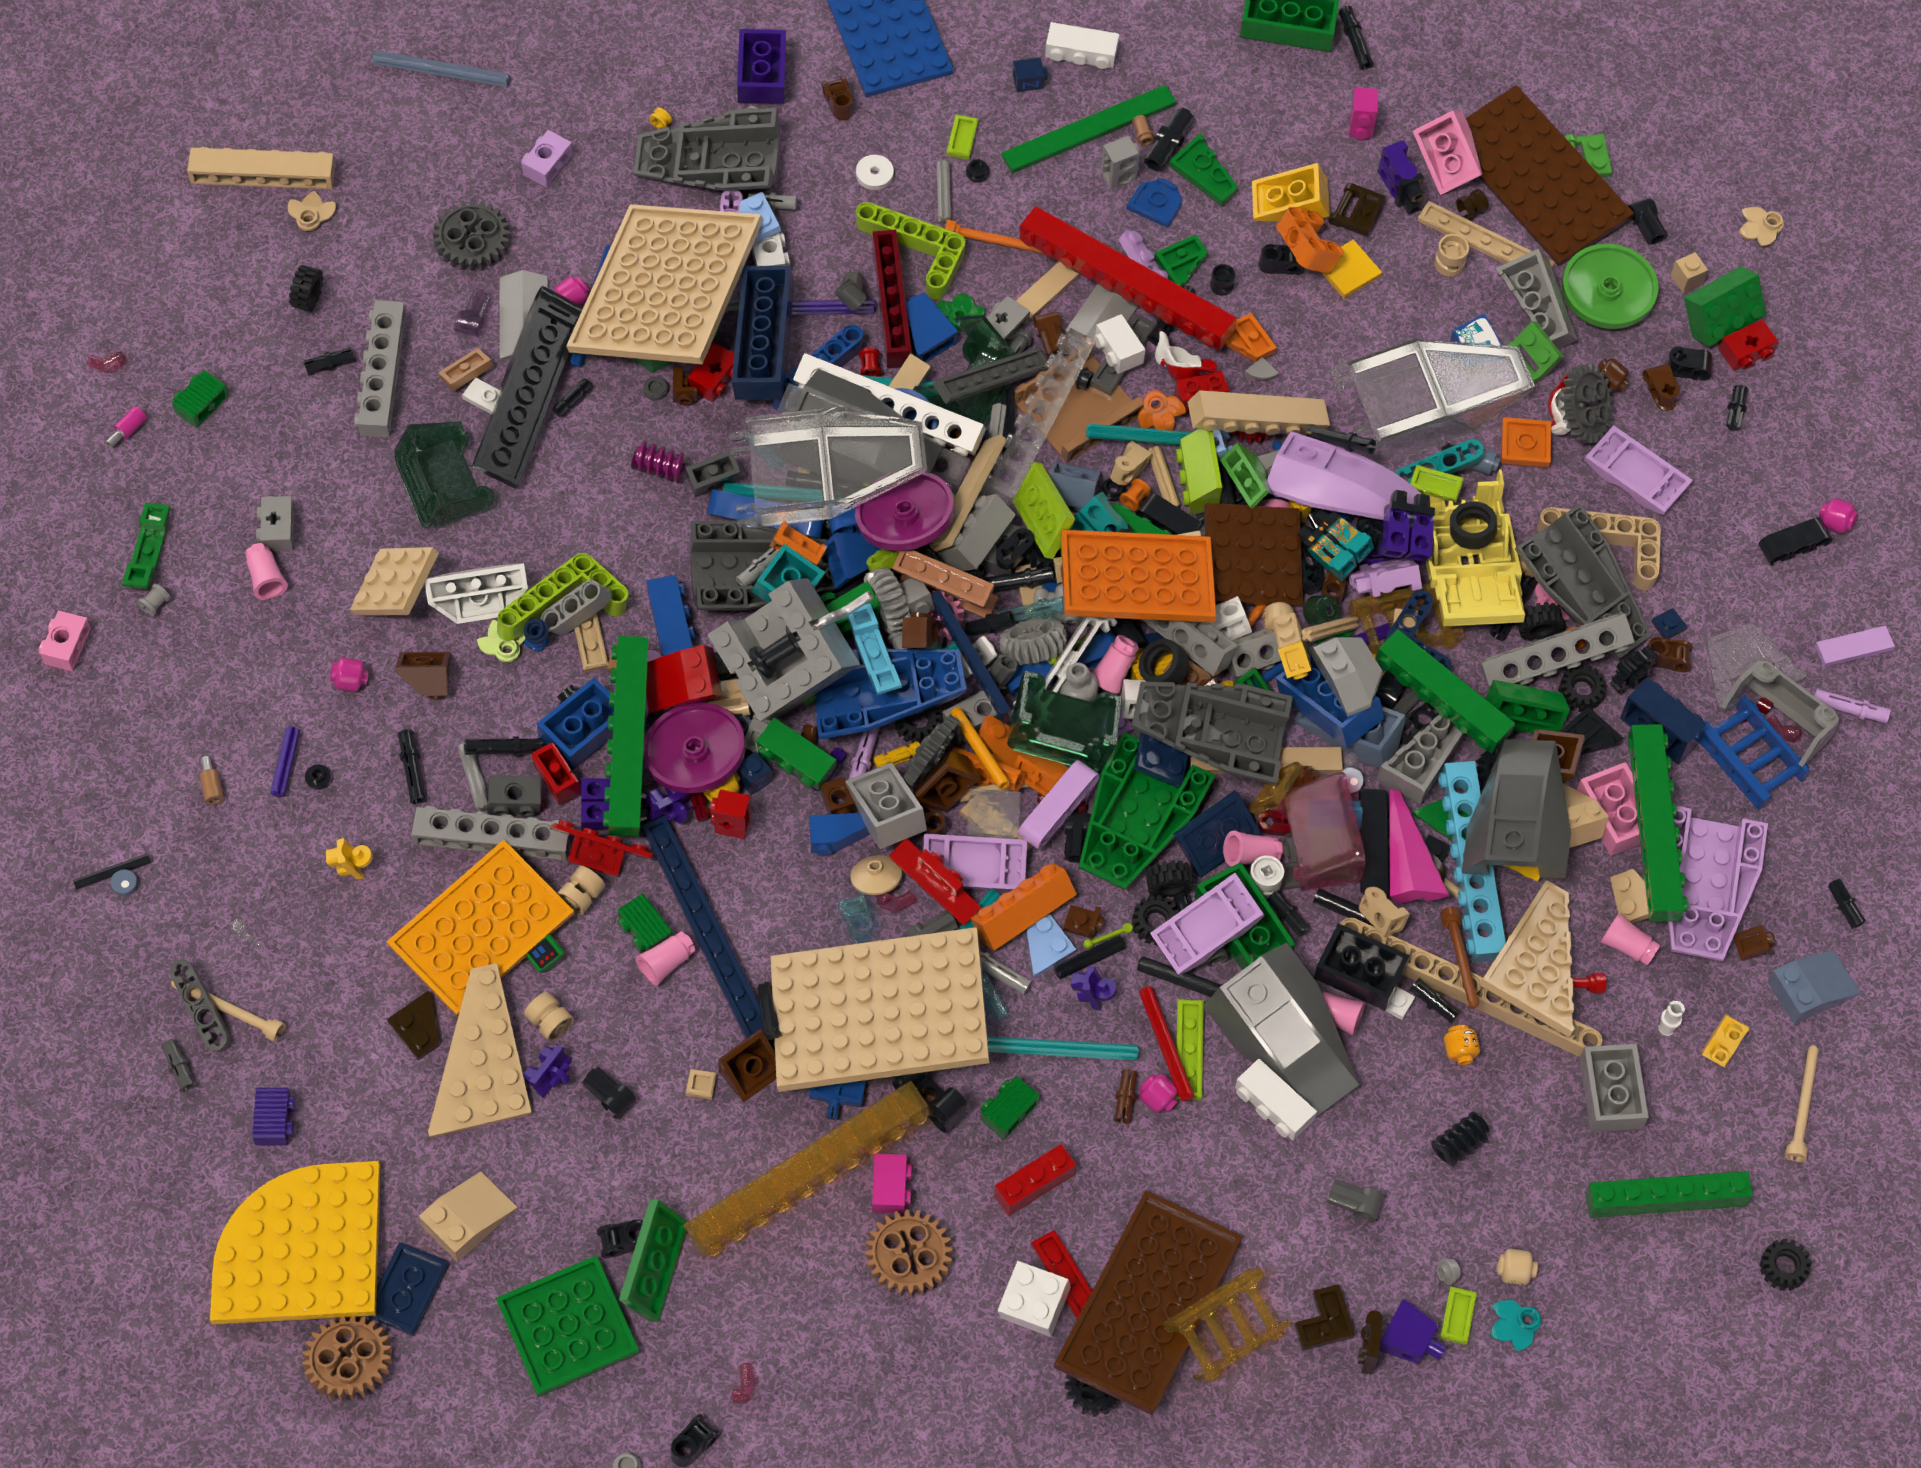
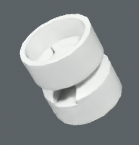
M1267 855L1261 856L1253 862L1249 874L1266 900L1273 892L1280 890L1284 876L1282 863L1277 858Z

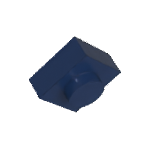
M1674 608L1652 619L1655 628L1666 639H1670L1687 629L1686 624Z

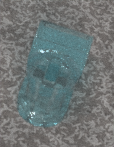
M858 893L857 897L844 901L838 899V909L852 941L856 944L869 942L873 936V922L863 893ZM865 927L866 930L857 931L856 928Z

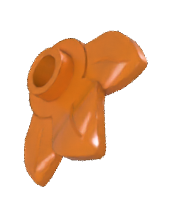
M1152 390L1143 398L1144 407L1138 413V422L1141 428L1148 429L1153 425L1159 430L1172 431L1175 424L1174 417L1185 414L1186 408L1177 397L1165 396L1159 390ZM1154 400L1160 401L1157 406H1152L1151 403Z

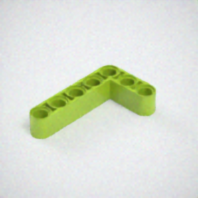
M863 202L859 204L856 208V226L859 230L871 235L872 231L896 230L898 244L935 257L926 277V294L934 300L944 298L964 259V237L958 233L873 203Z
M579 553L502 609L497 617V634L506 641L516 639L524 633V627L528 621L541 619V615L546 609L588 580H594L610 589L611 600L602 609L611 616H621L627 611L628 590L593 557L585 553Z

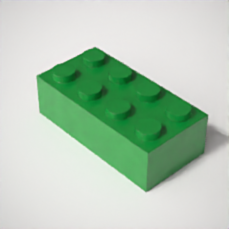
M1246 0L1240 37L1331 52L1339 0Z
M1241 862L1197 884L1195 900L1236 873L1264 913V916L1245 934L1225 945L1241 970L1245 969L1260 956L1285 943H1288L1294 951L1296 944Z

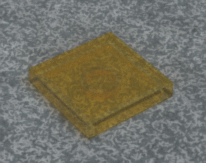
M1297 761L1281 768L1277 785L1265 783L1250 805L1249 811L1256 816L1278 806L1304 766Z

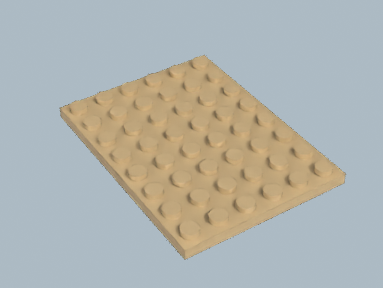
M630 204L566 345L570 353L703 364L762 225L763 219L761 214Z
M977 927L771 956L773 1007L777 1014L780 1033L778 1038H775L776 1078L779 1092L990 1063Z

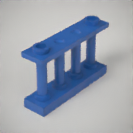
M1744 695L1740 698L1736 707L1738 712L1716 727L1711 726L1707 720L1704 721L1707 725L1699 743L1759 811L1768 804L1771 798L1770 791L1794 775L1800 782L1804 781L1810 769L1807 763L1803 767L1799 765L1802 758L1797 756L1759 712L1758 706ZM1747 719V722L1753 727L1754 731L1733 745H1727L1721 738V735ZM1762 738L1771 749L1749 764H1744L1737 754ZM1776 757H1779L1788 767L1764 784L1760 783L1753 775L1755 771Z

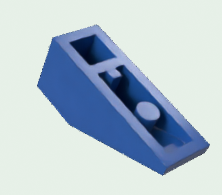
M860 813L809 815L811 853H816L819 856H828L832 852H838L870 835Z

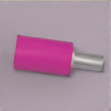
M133 406L114 426L116 432L106 441V444L112 448L122 437L128 439L147 420L146 414L138 407Z

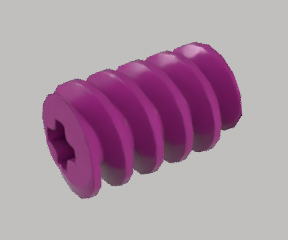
M644 440L641 446H638L635 450L631 468L635 469L638 466L640 472H644L647 469L649 475H653L656 472L659 478L665 475L666 480L671 481L675 479V483L678 484L684 474L686 462L684 461V453L681 452L675 458V450L672 449L666 455V448L663 446L657 452L656 444L654 443L650 449H647V441Z

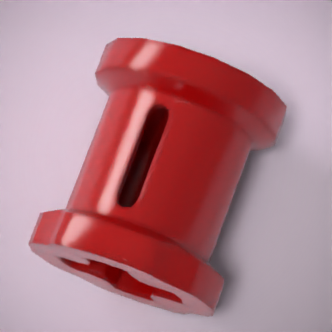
M876 348L860 350L858 354L862 363L860 375L880 377L881 368L878 364L880 351Z

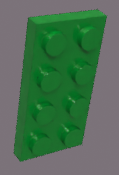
M650 1199L619 1298L621 1302L651 1322H659L689 1224L687 1220L658 1199Z

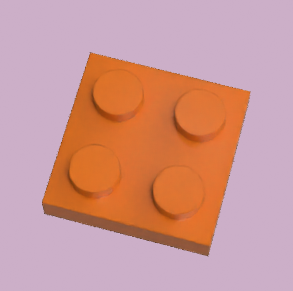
M1503 417L1501 422L1500 464L1549 468L1551 463V421Z

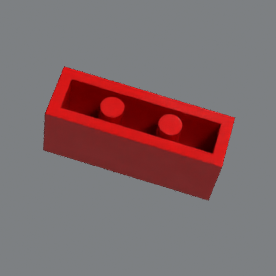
M1060 1144L996 1184L994 1187V1197L1009 1217L1073 1177L1076 1171V1163L1063 1145Z

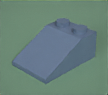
M1834 950L1797 959L1773 970L1767 981L1794 1025L1861 994Z

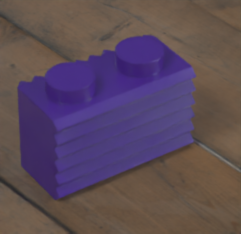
M288 1087L256 1088L252 1133L255 1145H288V1137H293V1121H289L290 1112L295 1111V1096H291Z

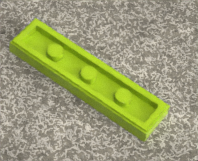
M1178 999L1176 1050L1194 1093L1192 1100L1201 1101L1204 1001ZM1178 1093L1175 1096L1176 1099H1180Z

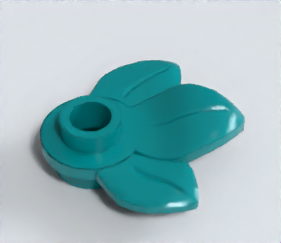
M1503 1300L1493 1304L1492 1308L1500 1319L1494 1324L1490 1336L1501 1342L1512 1341L1516 1351L1528 1348L1533 1342L1534 1332L1541 1325L1539 1312L1532 1307H1521L1513 1300ZM1530 1317L1532 1324H1525L1523 1318Z

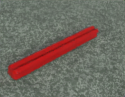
M1150 986L1142 988L1139 991V995L1174 1085L1177 1088L1179 1098L1182 1102L1192 1100L1194 1093L1155 993Z

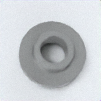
M1448 1258L1439 1260L1436 1268L1438 1278L1447 1285L1454 1284L1461 1275L1458 1263L1454 1259Z

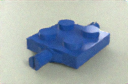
M867 1080L810 1088L809 1099L829 1103L826 1117L831 1120L834 1110L833 1120H837L840 1106L862 1107Z

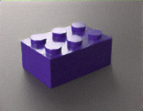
M739 29L738 103L784 104L786 30Z

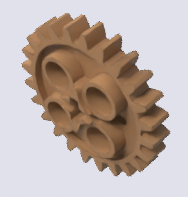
M906 1209L904 1217H901L895 1211L893 1220L886 1215L884 1216L885 1225L879 1222L876 1223L878 1232L870 1231V1238L872 1240L866 1241V1247L870 1250L865 1251V1258L871 1259L867 1262V1269L875 1268L871 1272V1277L876 1278L880 1276L879 1286L888 1283L889 1293L895 1287L898 1288V1296H901L904 1290H908L909 1296L912 1297L913 1290L915 1289L918 1290L920 1295H923V1288L925 1286L932 1291L934 1288L933 1281L939 1284L942 1283L940 1274L948 1275V1268L946 1266L952 1264V1259L948 1256L953 1254V1248L946 1247L951 1244V1238L944 1237L946 1228L938 1230L939 1220L930 1223V1214H927L922 1219L920 1218L919 1210L916 1211L914 1216H910L909 1210ZM900 1232H904L906 1235L907 1244L910 1252H913V1262L918 1274H913L908 1253H905V1243ZM921 1233L925 1238L921 1241H915L911 1238V1235ZM893 1240L896 1241L899 1245L898 1247L891 1249L888 1248L885 1245V1243ZM923 1257L930 1258L933 1262L932 1264L925 1266L922 1265L919 1262V1260ZM897 1265H903L907 1270L904 1273H896L893 1268Z
M365 1316L359 1322H357L356 1317H351L350 1321L340 1317V1323L336 1324L333 1319H330V1327L327 1328L321 1324L320 1329L322 1332L320 1334L311 1333L314 1342L306 1341L305 1344L308 1351L302 1352L305 1359L302 1365L304 1370H306L304 1373L307 1380H310L311 1387H318L320 1395L327 1391L330 1400L338 1394L340 1401H343L345 1395L349 1394L351 1400L354 1401L355 1393L359 1392L362 1397H365V1389L369 1388L374 1392L375 1387L373 1383L383 1384L384 1381L381 1374L390 1373L386 1365L392 1364V1359L389 1355L393 1351L389 1345L388 1336H384L385 1333L382 1327L377 1329L375 1321L368 1324ZM345 1337L351 1338L346 1343H340V1340ZM365 1352H372L369 1356L362 1357V1354ZM333 1359L331 1363L323 1364L325 1360ZM348 1373H355L350 1378H344V1376Z

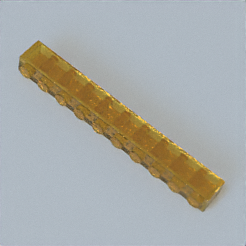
M909 1081L685 1223L683 1226L703 1258L708 1255L709 1257L717 1255L724 1245L731 1241L736 1242L742 1239L746 1231L754 1226L758 1228L764 1225L769 1220L768 1217L776 1212L782 1213L790 1208L793 1201L798 1198L808 1197L814 1192V1188L822 1183H830L845 1168L847 1170L852 1169L860 1162L861 1158L867 1154L873 1155L883 1147L882 1145L889 1140L895 1141L905 1134V1130L914 1125L916 1127L923 1124L927 1120V1116L930 1115L929 1107L912 1081Z

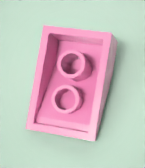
M1453 110L1413 130V134L1440 195L1482 175L1472 132L1462 110Z

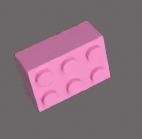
M1621 763L1581 779L1577 790L1595 799L1609 816L1603 837L1601 838L1609 855L1613 856L1640 845L1633 777L1627 763Z

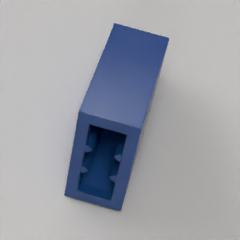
M925 292L918 296L914 295L907 300L905 304L909 336L915 357L926 363L958 343L957 329Z
M835 533L824 543L827 546L825 552L835 589H840L869 572L866 563L867 559L881 549L866 541L861 533Z

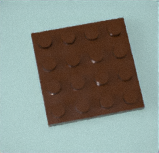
M1205 504V536L1211 537L1215 603L1229 601L1238 596L1241 604L1268 606L1275 602H1284L1291 607L1303 606L1301 540L1297 535L1300 531L1299 508L1255 506L1252 509L1249 505Z

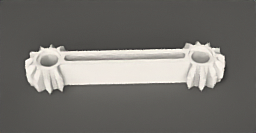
M1083 617L1084 619L1032 699L1030 700L1023 694L1020 696V701L1016 700L1013 703L1016 709L1012 710L1011 713L1017 719L1012 722V725H1021L1018 732L1023 733L1027 729L1028 736H1033L1035 731L1040 735L1044 732V728L1051 726L1047 719H1052L1054 714L1047 712L1046 708L1066 679L1067 668L1077 662L1099 627L1106 633L1110 630V626L1114 627L1117 624L1115 618ZM1088 624L1090 631L1077 651H1073L1072 647ZM1056 675L1058 680L1042 703L1040 696L1053 676ZM1027 709H1033L1036 712V720L1028 718Z

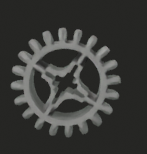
M889 568L873 569L865 575L864 582L868 581L880 604L881 628L888 634L902 631L903 617H911L901 585Z
M1037 617L1032 620L1028 619L1027 621L1019 622L1017 625L1010 626L1000 635L1001 653L1014 657L1019 665H1031L1032 663H1040L1044 660L1048 661L1049 658H1055L1057 654H1061L1067 645L1066 629H1064L1061 621L1055 618L1048 619V617L1039 619Z

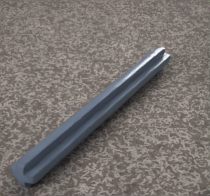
M377 50L373 54V63L377 65L507 87L509 83L508 73Z

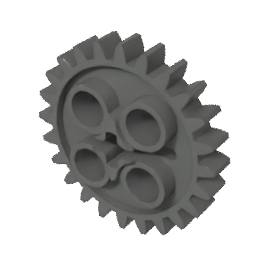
M471 200L470 205H466L462 201L461 207L458 208L457 205L452 204L453 211L444 209L445 216H438L439 223H434L435 231L432 232L434 247L437 248L438 255L443 256L444 262L450 259L452 267L459 263L461 270L465 265H469L470 271H472L474 265H477L481 270L483 263L491 266V259L499 261V254L505 255V248L510 246L509 239H511L509 223H507L505 215L501 216L500 209L493 211V204L484 207V201H481L479 205H475L474 200Z
M1594 364L1572 367V372H1567L1568 379L1563 380L1566 388H1561V391L1564 393V397L1560 398L1564 402L1561 411H1565L1563 420L1568 421L1566 429H1571L1570 435L1576 436V441H1581V443H1596L1598 440H1601L1603 435L1608 432L1607 428L1612 427L1609 420L1614 419L1611 414V410H1615V407L1611 405L1614 397L1610 396L1612 388L1607 387L1609 379H1604L1605 373L1599 372V367H1594ZM1598 400L1597 404L1577 407L1579 403Z
M951 714L948 715L942 724L938 723L932 733L923 739L915 751L916 754L907 765L908 771L904 775L903 780L910 788L913 787L919 778L923 779L933 765L935 766L946 751L945 748L955 736L953 731L960 721Z

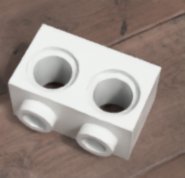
M1238 596L1215 605L1216 620L1215 623H1209L1229 639L1234 640L1252 632Z

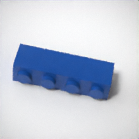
M676 575L646 580L662 656L692 648L691 642L695 641L693 627H688L686 621L690 619L688 605H683L682 598H685L683 583L678 584Z

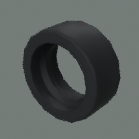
M1474 501L1460 504L1453 510L1450 516V536L1456 544L1466 549H1481L1494 541L1497 534V515L1491 507ZM1468 518H1478L1485 521L1488 527L1479 533H1469L1459 528V523Z
M1166 638L1156 639L1143 650L1138 668L1141 677L1146 682H1174L1177 685L1187 672L1189 659L1187 652L1177 643ZM1172 651L1173 659L1170 668L1164 674L1156 677L1154 670L1157 660L1166 652Z

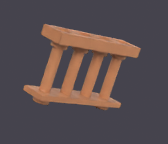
M913 550L900 551L892 568L893 571L901 574L900 583L912 578L923 583L930 594L933 590L935 592L940 590V592H945V597L952 595L954 596V602H961V609L983 618L986 614L990 613L992 615L999 599L998 596L992 594L995 587L994 584Z

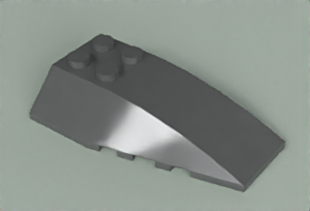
M776 107L730 110L723 112V116L713 118L711 115L703 117V121L690 124L688 121L680 123V127L669 129V127L639 134L633 174L637 177L722 191L770 188L777 183L781 151L778 109Z
M1141 681L1131 727L1225 773L1277 785L1281 765L1279 756L1283 733L1289 719L1293 696L1244 684H1235L1234 687L1212 683L1211 686H1197V683L1175 685L1174 682Z

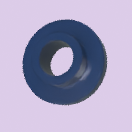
M532 619L526 623L524 636L530 643L539 644L548 637L549 627L543 620ZM541 629L539 634L534 635L535 630Z

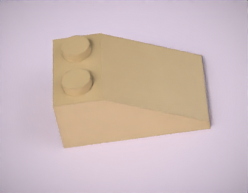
M1563 783L1571 829L1570 848L1602 838L1609 816L1595 799Z
M479 1172L439 1197L419 1215L421 1227L450 1256L459 1262L517 1210L518 1207L482 1172Z

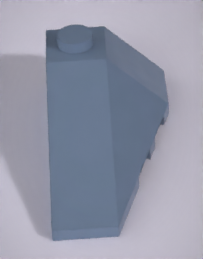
M1382 707L1384 719L1347 748L1299 712L1293 721L1298 726L1333 746L1341 747L1342 751L1361 762L1380 768L1398 750L1406 715Z

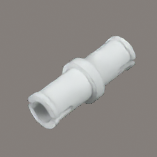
M1672 1001L1667 1009L1663 1011L1660 1018L1661 1022L1658 1026L1660 1033L1663 1035H1672L1673 1031L1680 1026L1682 1015L1685 1011V1007L1681 1002Z

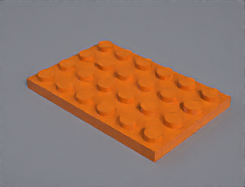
M1081 530L1061 531L1064 616L1215 623L1216 606L1211 537Z

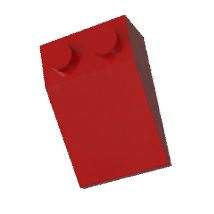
M700 645L679 650L647 662L646 696L650 714L670 710L681 705L722 697L714 649L712 647Z

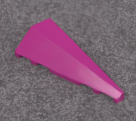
M1390 790V897L1398 904L1421 898L1429 902L1448 897L1449 892L1444 886L1441 875L1435 867L1421 832L1411 816L1412 813L1402 797V792L1400 790Z

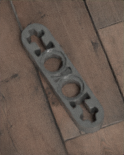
M180 959L175 961L170 968V976L204 1044L208 1049L215 1052L227 1050L231 1044L230 1034L196 967L186 960ZM181 967L189 969L185 972L188 980L194 982L187 983L184 977L178 976L181 973ZM197 987L201 991V996L197 1001L191 1002L188 997L189 992L192 988ZM205 1010L212 1012V1020L208 1024L200 1022V1015ZM214 1029L217 1035L223 1036V1038L220 1039L221 1044H212V1042L215 1041V1036L213 1032H206V1030Z

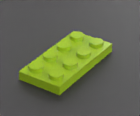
M1033 462L1012 502L1027 528L1033 533L1034 540L1044 557L1053 559L1061 548V531L1070 530L1075 518L1041 463Z

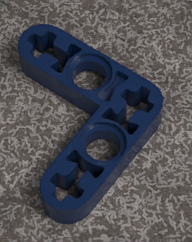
M1424 590L1415 591L1391 627L1384 642L1398 629L1451 671L1452 663L1448 657L1413 637L1433 604V598L1430 593ZM1420 599L1425 600L1418 613L1414 611L1417 602ZM1402 618H1413L1415 626L1406 627L1402 623Z

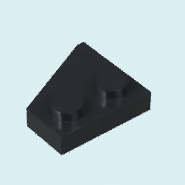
M1589 706L1559 731L1585 735L1581 755L1618 746L1624 739Z

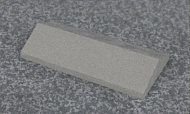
M521 270L500 277V360L511 359L538 290L542 285L548 288V276Z
M1098 283L1065 332L1087 344L1092 343L1097 348L1094 342L1096 325L1120 314L1128 323L1139 306L1124 300L1122 296L1112 290H1106Z

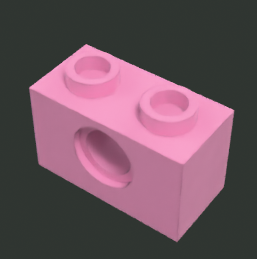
M58 610L55 619H51L49 623V633L46 640H43L39 647V654L44 664L73 672L91 629L86 617ZM62 639H68L63 643H59Z

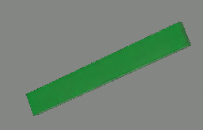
M1165 84L1001 152V157L1013 174L1129 126L1136 116L1144 115L1148 118L1176 106L1177 101Z

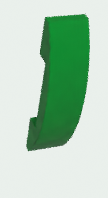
M145 502L139 521L140 532L131 563H127L122 586L148 589L158 567L170 513L169 505Z

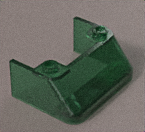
M984 315L959 316L955 318V322L968 336L962 349L965 359L969 362L966 370L1015 355V352ZM1012 383L945 404L933 385L915 386L913 390L926 397L931 404L979 422L986 428L991 419L993 404L1002 401V389H1009Z

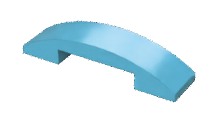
M870 603L850 614L848 620L869 679L877 695L902 688V685L884 645Z

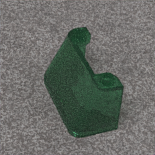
M461 421L408 424L395 448L394 457L397 468L420 524L424 528L438 527L488 510L494 501L493 492L486 485L477 488L464 458L463 451L469 442V436L464 430Z
M1025 671L1020 681L1008 732L1007 745L1015 751L1071 766L1075 761L1079 760L1094 771L1103 769L1117 744L1122 697L1104 692L1096 695L1092 702L1046 690V680L1043 676L1035 672Z

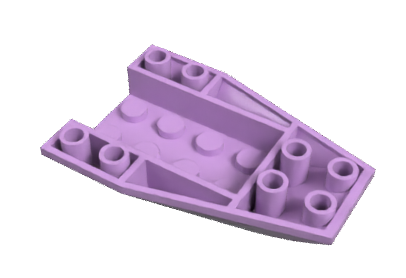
M1292 431L1277 453L1267 479L1269 493L1275 497H1283L1300 505L1384 520V507L1390 503L1391 494L1395 490L1406 491L1407 503L1414 504V496L1421 494L1403 478L1366 457Z
M1676 806L1674 826L1679 827V841H1676L1677 849L1682 851V864L1679 865L1680 873L1683 872L1685 876V886L1682 888L1683 896L1687 897L1688 909L1687 912L1683 913L1681 921L1668 922L1671 951L1723 961L1762 871L1768 823L1742 819L1739 826L1692 818V809Z

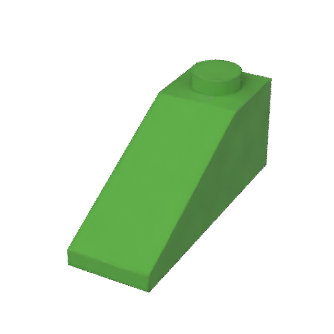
M1236 443L1220 459L1245 501L1253 509L1270 492L1265 468L1254 452Z

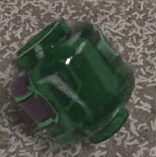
M1315 595L1305 602L1303 615L1305 621L1310 626H1315L1339 619L1340 606L1334 597Z

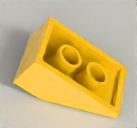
M1318 163L1252 181L1253 219L1255 221L1279 222L1289 207L1311 210L1318 213L1322 218L1330 216L1328 178Z

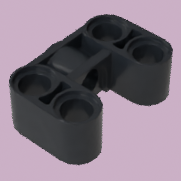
M928 1072L892 1076L894 1089L929 1118L940 1131L947 1133L966 1115V1101L964 1097L953 1087H949L943 1092L927 1077ZM930 1095L935 1099L933 1101H925L923 1097Z

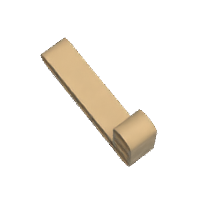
M1554 507L1544 509L1537 524V531L1540 532L1550 525L1546 522L1553 523L1571 509ZM1586 511L1594 524L1602 529L1599 531L1609 544L1634 547L1633 583L1639 590L1648 591L1652 589L1657 580L1660 565L1661 528L1658 521L1646 517Z

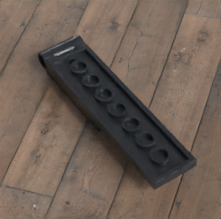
M543 285L540 287L535 296L534 303L530 307L499 388L501 389L471 466L472 468L514 489L519 486L569 351L566 345L584 308L583 306Z

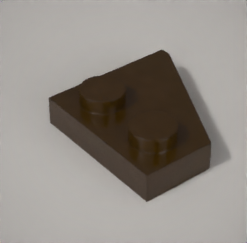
M429 990L387 1019L388 1024L418 1061L440 1046L432 997Z

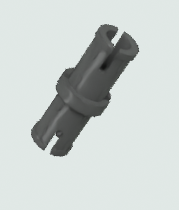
M169 1039L163 1042L161 1048L169 1063V1072L175 1076L180 1092L184 1093L195 1088L196 1082L190 1073V1064L188 1059L182 1055L177 1039Z

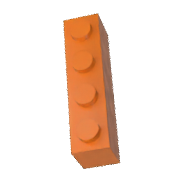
M1052 863L1042 867L1040 872L1033 877L1023 880L1012 891L1002 894L990 906L980 909L978 914L970 919L974 927H977L981 942L995 951L1077 894L1066 870Z

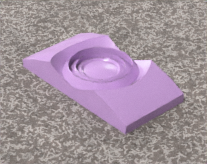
M1614 425L1584 459L1604 480L1628 492L1643 507L1662 515L1669 510L1693 481Z
M924 834L923 851L926 849L930 853H937L944 861L943 865L949 871L954 869L963 878L961 881L963 889L983 891L994 889L997 892H1010L1025 880L1026 840Z
M1234 873L1150 934L1180 976L1207 961L1227 943L1245 934L1264 916V913L1237 874Z

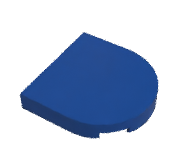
M1157 179L1156 181L1143 182L1126 205V209L1168 228L1180 210L1182 200L1176 185L1165 179Z

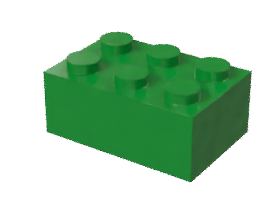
M1742 266L1684 297L1691 336L1709 347L1721 341L1723 337L1743 329L1766 316L1759 274Z

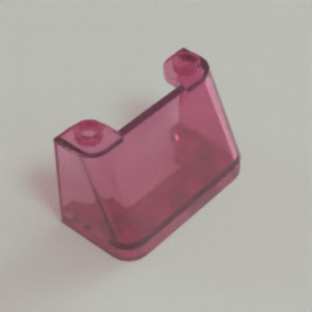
M1332 773L1281 792L1280 798L1276 799L1279 814L1283 813L1284 817L1288 818L1297 856V866L1293 867V877L1295 882H1299L1301 891L1362 881L1365 853L1345 773Z

